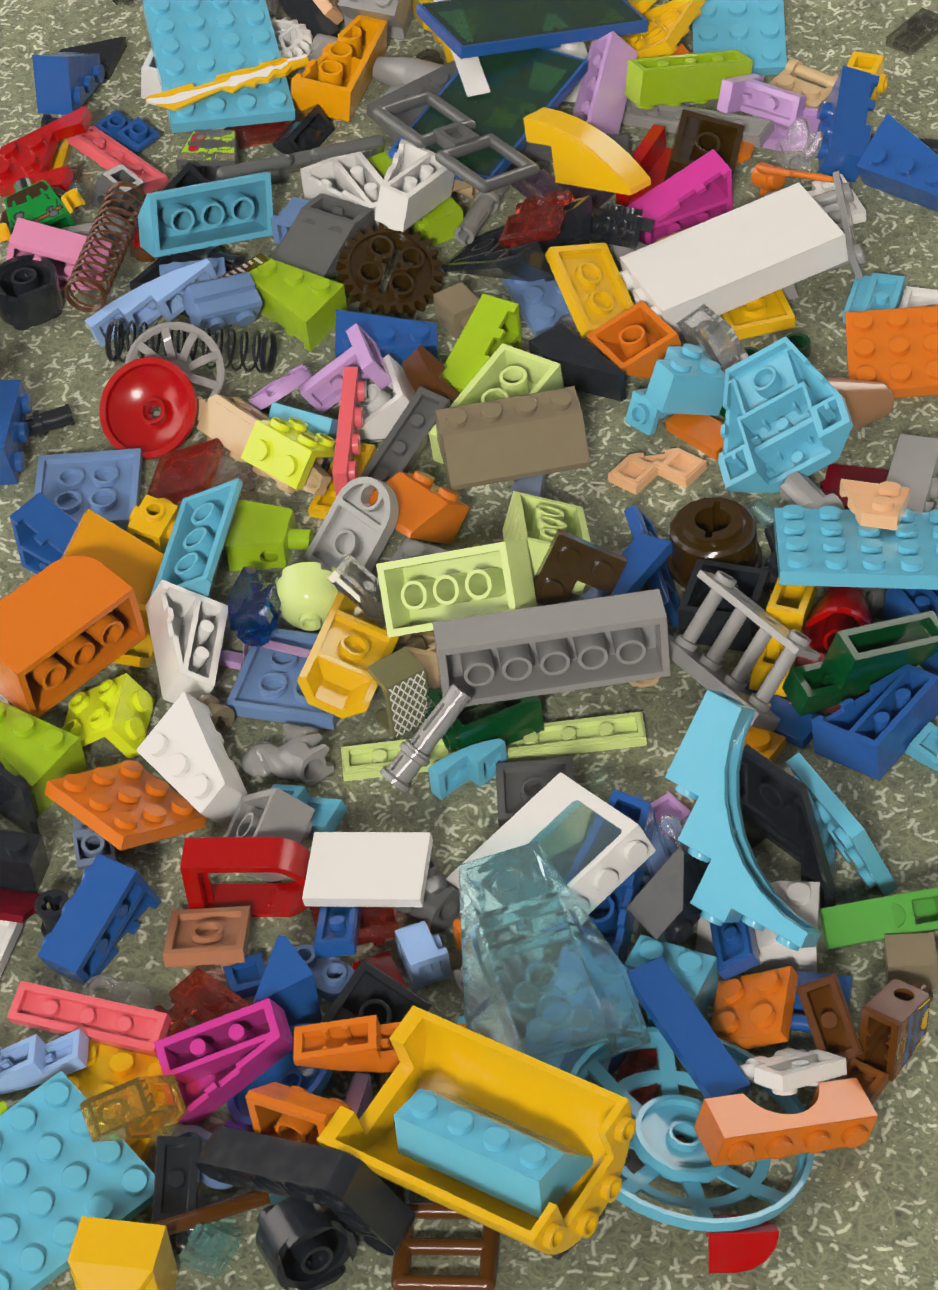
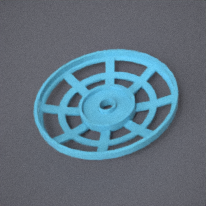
M642 1027L622 1031L602 1039L589 1048L574 1064L570 1074L581 1079H585L589 1074L600 1087L629 1099L632 1118L636 1120V1130L630 1140L629 1149H634L638 1158L645 1166L633 1174L624 1165L620 1177L625 1181L622 1182L621 1191L616 1200L633 1211L660 1223L688 1230L706 1232L736 1231L757 1226L775 1218L791 1206L802 1192L813 1166L814 1154L811 1153L797 1155L796 1173L786 1193L762 1184L770 1168L771 1159L757 1160L756 1168L750 1178L728 1167L729 1165L713 1167L694 1129L703 1101L680 1095L678 1085L697 1090L699 1088L688 1072L676 1071L674 1052L657 1027ZM719 1038L738 1066L744 1065L749 1058L756 1057L741 1047ZM647 1048L657 1049L659 1070L636 1073L622 1079L618 1083L601 1065L607 1059L624 1052ZM655 1084L661 1085L662 1096L651 1099L643 1106L629 1094V1092L641 1087ZM759 1085L781 1105L786 1114H797L805 1111L796 1094L776 1095L772 1093V1089ZM675 1135L684 1136L690 1143H683L677 1140ZM660 1176L667 1180L681 1183L687 1198L667 1194L653 1188L650 1184ZM718 1178L738 1190L725 1196L706 1199L701 1184ZM642 1192L646 1196L664 1204L691 1209L694 1216L663 1209L642 1200L636 1194ZM749 1196L773 1204L756 1213L738 1217L714 1218L711 1210L733 1206L746 1200Z

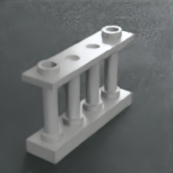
M837 171L832 173L835 190L812 196V198L820 207L838 202L839 210L827 213V215L835 224L842 223V231L846 238L848 261L820 273L851 264L858 280L863 278L861 264L866 263V258L861 243L857 244L849 205V202L854 201L850 183H843L840 173ZM776 191L764 194L763 197L775 193ZM802 280L782 288L787 300L799 298L797 284L802 283Z
M700 570L697 577L711 587L684 634H679L677 637L668 635L669 657L707 690L722 691L756 709L750 726L773 732L781 719L769 710L772 706L770 703L771 698L797 656L817 661L820 654L809 646L810 638L795 629L790 631L735 587L737 581L733 577L720 570H717L716 574ZM724 598L735 609L709 652L701 654L696 650L698 647L696 641ZM748 617L760 628L732 674H726L720 669L722 667L720 661ZM773 637L785 648L758 692L750 694L745 690L747 686L745 680Z

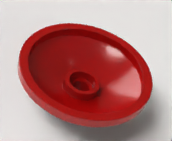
M156 357L139 358L119 368L107 382L101 395L99 406L101 427L108 441L117 450L141 448L143 460L161 458L181 446L192 431L197 416V396L190 378L177 365ZM160 407L161 414L159 417L154 418L153 413L155 409Z

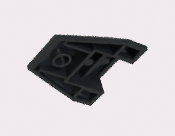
M590 195L567 201L478 235L471 244L464 246L446 261L442 268L445 272L527 282L544 279L545 282L555 280L545 254L550 247L590 244L593 201Z
M746 744L743 748L739 771L740 808L746 837L751 849L766 838L801 863V881L820 882V909L836 906L835 846L807 787Z

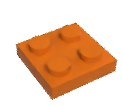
M786 966L718 981L710 1027L718 1038L733 1043L744 1050L787 1042L799 975L792 966Z

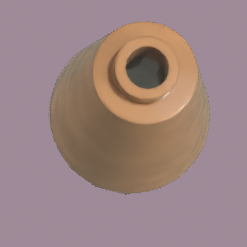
M825 377L846 401L853 422L851 432L888 416L891 408L894 406V395L883 382Z

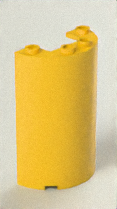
M413 1005L389 1038L400 1063L358 1120L354 1111L340 1106L316 1139L322 1147L337 1149L354 1155L380 1177L547 1255H556L568 1250L583 1237L589 1238L592 1236L608 1202L612 1203L618 1197L622 1187L620 1176L626 1161L630 1140L636 1130V1120L632 1119L629 1099ZM420 1088L449 1093L593 1158V1165L557 1205L549 1202L541 1216L537 1218L398 1152L394 1114Z

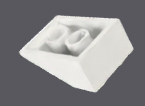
M776 881L770 883L774 891L798 916L819 930L820 882ZM701 917L698 920L695 951L715 956L710 923ZM765 928L764 931L755 929L761 963L744 972L759 973L768 971L770 968L777 969L792 966L795 971L817 973L819 940L815 947L799 948L798 951H795L776 941L778 935Z

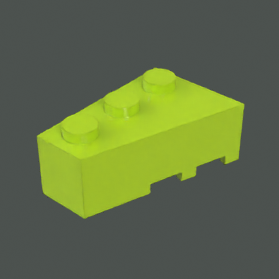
M267 257L269 261L250 271L255 283V289L258 290L262 300L260 313L273 323H279L285 328L289 336L298 338L304 343V347L311 352L336 327V309L348 311L344 284Z
M482 294L444 364L446 369L440 375L459 394H461L502 343L523 350L519 304Z
M0 701V762L7 771L14 776H22L28 782L32 790L30 794L32 805L41 816L54 802L44 794L47 781L65 777L68 774L81 773L87 767L80 737Z

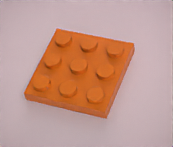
M938 305L845 312L849 379L883 382L892 391L894 398L938 395Z
M126 760L119 764L97 767L94 770L78 774H68L65 777L47 781L44 793L120 851L200 830L206 826L207 817L200 814L183 796L170 788L167 782L156 778L145 770L142 764L133 760Z

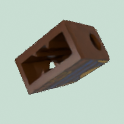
M892 979L862 1008L859 1041L864 1054L857 1056L856 1059L889 1074V1080L893 1082L926 1036L930 1003L933 1000L931 989L923 983L909 985L899 979Z

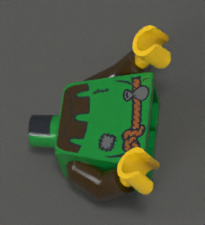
M21 178L14 184L16 192L7 196L4 200L6 210L2 212L0 218V243L9 242L17 218L59 229L75 226L70 214L80 205H86L78 189H72L67 192L59 187L51 188L43 180L33 184L29 178Z

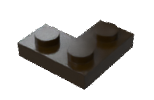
M558 529L533 579L536 601L544 606L566 603L577 581L611 595L627 564V559L624 556Z

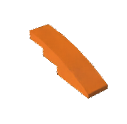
M377 1015L296 1026L294 1027L293 1061L295 1066L336 1071L393 1072L400 1063V1060L389 1038L401 1022L380 1025ZM466 1023L457 1024L468 1029Z

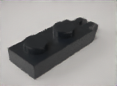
M157 1137L152 1224L198 1209L200 1171L195 1166V1161L202 1149L200 1137ZM196 1228L171 1235L176 1236V1254H186L187 1237H195Z

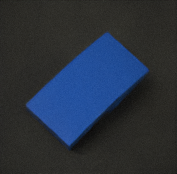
M118 110L113 111L94 125L134 153L141 152L160 138V133L142 119L137 117L131 121Z

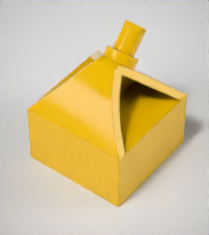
M81 1216L67 1260L76 1290H174L178 1278V1270L166 1225Z

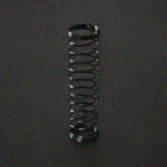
M113 319L108 324L105 335L106 356L111 362L119 360L124 363L125 359L123 360L120 357L124 345V326L120 319ZM133 320L129 322L126 332L127 352L130 349L129 334L131 325H133L132 344L136 340V325ZM145 321L140 326L139 336L142 334L144 324L145 331L149 329ZM206 326L203 331H207L211 337L210 328ZM219 327L216 330L214 341L216 344L218 343V334L220 331L219 349L222 353L223 330L221 327ZM113 328H114V349H115V355H114V357H113V355H112V350H111V339H112ZM231 328L227 338L228 364L225 366V370L231 366L234 371H238L243 366L244 370L248 373L254 368L259 373H271L277 356L275 333L267 330L261 339L260 331H255L252 343L254 364L250 369H247L244 362L248 351L249 336L248 331L244 329L240 336L241 364L238 368H235L232 364V359L236 346V332ZM170 330V332H171V338H172V342H173L174 334H173V330ZM178 330V331H177V337H176V348H177V353H179V354L181 353V352H180V332H181V330ZM183 331L182 348H183L184 343H185V341H186V332H185V331ZM161 333L158 334L156 351L154 346V336L151 337L152 350L155 351L157 354L161 342ZM233 333L232 351L230 354L231 334ZM245 334V350L243 355V338ZM257 334H258V347H257V354H256V352H255V351H256V337H257ZM270 337V353L266 363V347ZM198 338L195 342L194 351L191 350L190 353L192 361L197 352ZM202 341V356L205 355L204 341ZM208 346L206 349V354H208L210 350ZM140 351V355H141L140 358H144V355H145V354H143L141 351ZM258 359H259V361H260L261 370L259 369V367H258V365H257ZM216 362L213 366H209L208 363L205 365L211 370L216 367Z

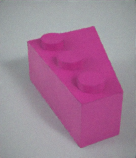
M714 149L627 206L642 210V217L654 220L652 233L640 231L638 241L650 245L657 242L656 239L698 225L733 210L732 169Z
M270 998L154 1042L175 1120L185 1126L199 1125L294 1049V1041L285 1011Z

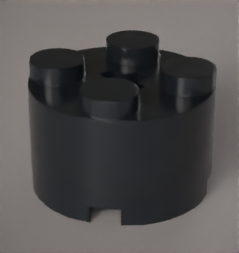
M22 255L0 264V317L16 330H27L57 318L62 314L63 298L56 268L47 258L40 257L41 261L31 260L30 255Z
M291 1196L277 1205L265 1207L257 1217L259 1224L256 1232L257 1248L280 1286L285 1290H289V1288L319 1290L336 1282L345 1273L342 1266L349 1256L352 1261L355 1258L357 1252L356 1238L349 1227L328 1206L302 1201Z

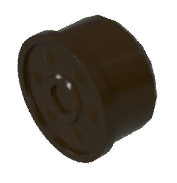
M721 497L696 500L677 511L670 522V541H672L673 552L667 558V564L672 578L685 589L697 558L754 568L762 567V551L757 542L756 519L749 509L736 501Z

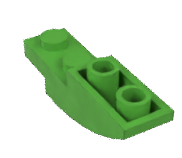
M938 887L819 909L826 949L884 941V935L938 931Z

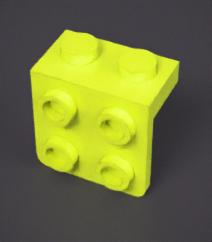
M272 417L271 420H256L241 459L294 489H303L315 459L334 457L336 440L323 433L314 434L307 430L309 426L307 423L293 417H289L288 421Z
M125 673L112 680H105L99 686L86 692H79L74 695L68 704L69 709L62 729L80 737L82 747L105 737L127 758H134L140 755L136 750L145 740L155 699Z

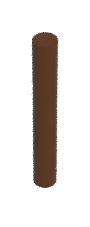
M254 1190L157 1221L155 1224L166 1225L168 1235L171 1236L270 1204L271 1201L269 1193Z

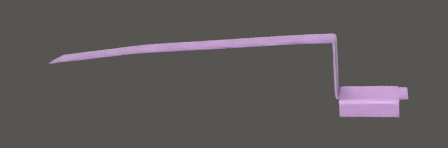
M248 636L243 644V653L221 650L218 665L240 670L248 653V644L308 658L311 650Z

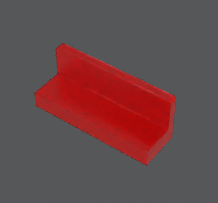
M653 124L632 154V158L650 177L651 185L633 195L616 193V204L628 206L664 182L672 149L666 147L665 126Z

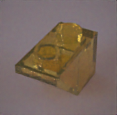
M174 1075L137 1077L88 1098L80 1104L92 1142L164 1136L187 1112Z

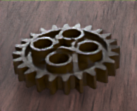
M380 222L376 231L369 224L366 225L364 234L356 230L353 239L347 238L344 248L340 249L336 270L338 271L336 280L344 284L345 293H350L348 303L351 304L359 301V312L369 308L371 309L370 314L376 315L380 312L383 316L389 317V314H394L395 318H401L404 312L412 318L416 309L424 312L427 304L432 305L434 303L433 294L440 292L444 275L441 272L443 262L437 260L439 251L429 250L430 239L420 242V231L410 235L408 234L409 228L404 232L385 229L383 223ZM400 250L401 252L398 255L395 268L392 270L387 288L381 294L379 290L383 284L384 276L389 269L394 251ZM364 277H369L374 280H367ZM396 288L402 289L405 292L397 291Z

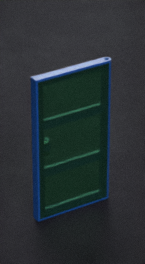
M444 0L416 5L418 17L460 59L540 47L554 49L560 48L561 44L596 40L612 31L618 36L644 33L647 32L648 20L626 0Z
M490 33L482 43L506 39L501 35ZM543 47L478 56L490 89L489 93L468 97L460 74L457 71L437 95L474 120L476 123L474 132L479 137L492 133L521 153L529 143L526 142L523 117L543 107L556 110L588 71V60ZM428 105L410 127L423 135L454 122ZM400 137L388 151V156L392 160L395 152L397 153L401 138L404 139L403 137ZM438 144L425 147V149L434 153L444 149ZM490 147L457 158L458 161L484 179L504 173L512 164V162ZM455 175L454 179L464 181L457 175Z

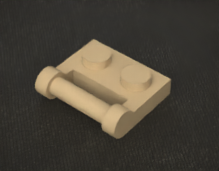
M791 58L787 62L785 69L768 84L805 95L804 107L818 109L822 100L827 101L839 75H828L804 66L800 60ZM798 76V77H800V78H803V79H806V80H808V81L814 82V83H816V84L822 85V86H824V87H826V88L824 89V88H822V87H819L818 85L811 84V83H809V82L803 81V80L798 79V78H796V77Z

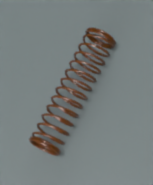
M119 181L109 187L65 286L64 294L68 303L82 312L92 313L104 307L107 295H109L114 279H116L117 272L128 250L127 248L130 246L134 232H136L140 210L128 201L122 199L111 200L113 195L126 194L137 200L141 208L143 204L133 194L121 191L111 193L112 190L120 186L131 187L140 193L144 202L146 198L144 191L131 182ZM113 202L129 204L134 208L135 212H129L126 209L116 207ZM109 210L112 214H106L105 211ZM115 212H117V213H119V214H121V215H123V216H130L131 219L123 218V217L117 215ZM109 217L119 218L126 222L128 226H120ZM106 218L109 222H103L102 219ZM128 221H134V224L131 225ZM106 225L116 226L123 230L125 234L115 233ZM99 226H103L106 230H100ZM99 233L103 238H97L95 234ZM103 233L113 234L120 238L121 242L113 241ZM121 236H127V240L124 241V239ZM98 240L111 242L118 249H110ZM96 241L100 246H94L92 242ZM118 244H124V247L121 249ZM95 248L108 250L115 257L105 256ZM93 249L97 254H92L89 250ZM92 256L104 258L107 261H109L111 265L102 264L96 261ZM90 257L94 262L86 261L85 258ZM116 259H117V263H116V264H114V263L111 261V260H116ZM89 264L101 266L108 273L99 272L93 269ZM82 265H86L91 270L83 269ZM107 267H109V268H112V267H113V268H114V271H113V272H110V270H109ZM86 272L95 273L102 277L104 281L96 280ZM79 273H83L86 277L79 276ZM103 275H110V279L107 280L106 277ZM80 281L85 287L94 291H100L102 296L94 297L83 293L75 282ZM84 282L91 283L97 288H92L86 285ZM100 283H107V287L104 288ZM71 284L74 285L80 294L91 299H102V302L90 305L79 301L71 290ZM69 293L71 294V296H72L78 303H80V304H82V305H84V306H87V307H82V306L76 304V303L71 299V297L69 296Z

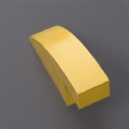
M545 107L523 117L526 142L551 146L555 183L625 195H633L651 185L650 177L628 152L612 138L582 119Z
M778 577L766 612L790 631L795 629L803 633L804 624L812 612L818 586L779 585ZM773 637L752 669L749 689L759 690L785 648ZM797 658L795 659L791 668L796 667ZM789 671L787 672L786 676L784 677L783 681L779 685L774 695L783 697L787 696L784 690L782 689V686L788 676Z

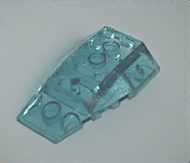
M537 841L458 865L464 1017L469 1030L540 1061L606 1041L610 1055L651 1043L624 965Z

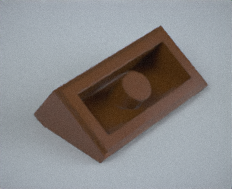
M836 973L797 986L796 990L816 1048L845 1057L846 1061L863 1055L864 1053Z

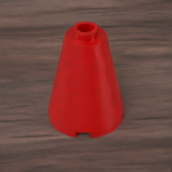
M828 587L803 627V634L811 639L810 647L817 652L827 654L837 631L873 624L863 590L852 587Z

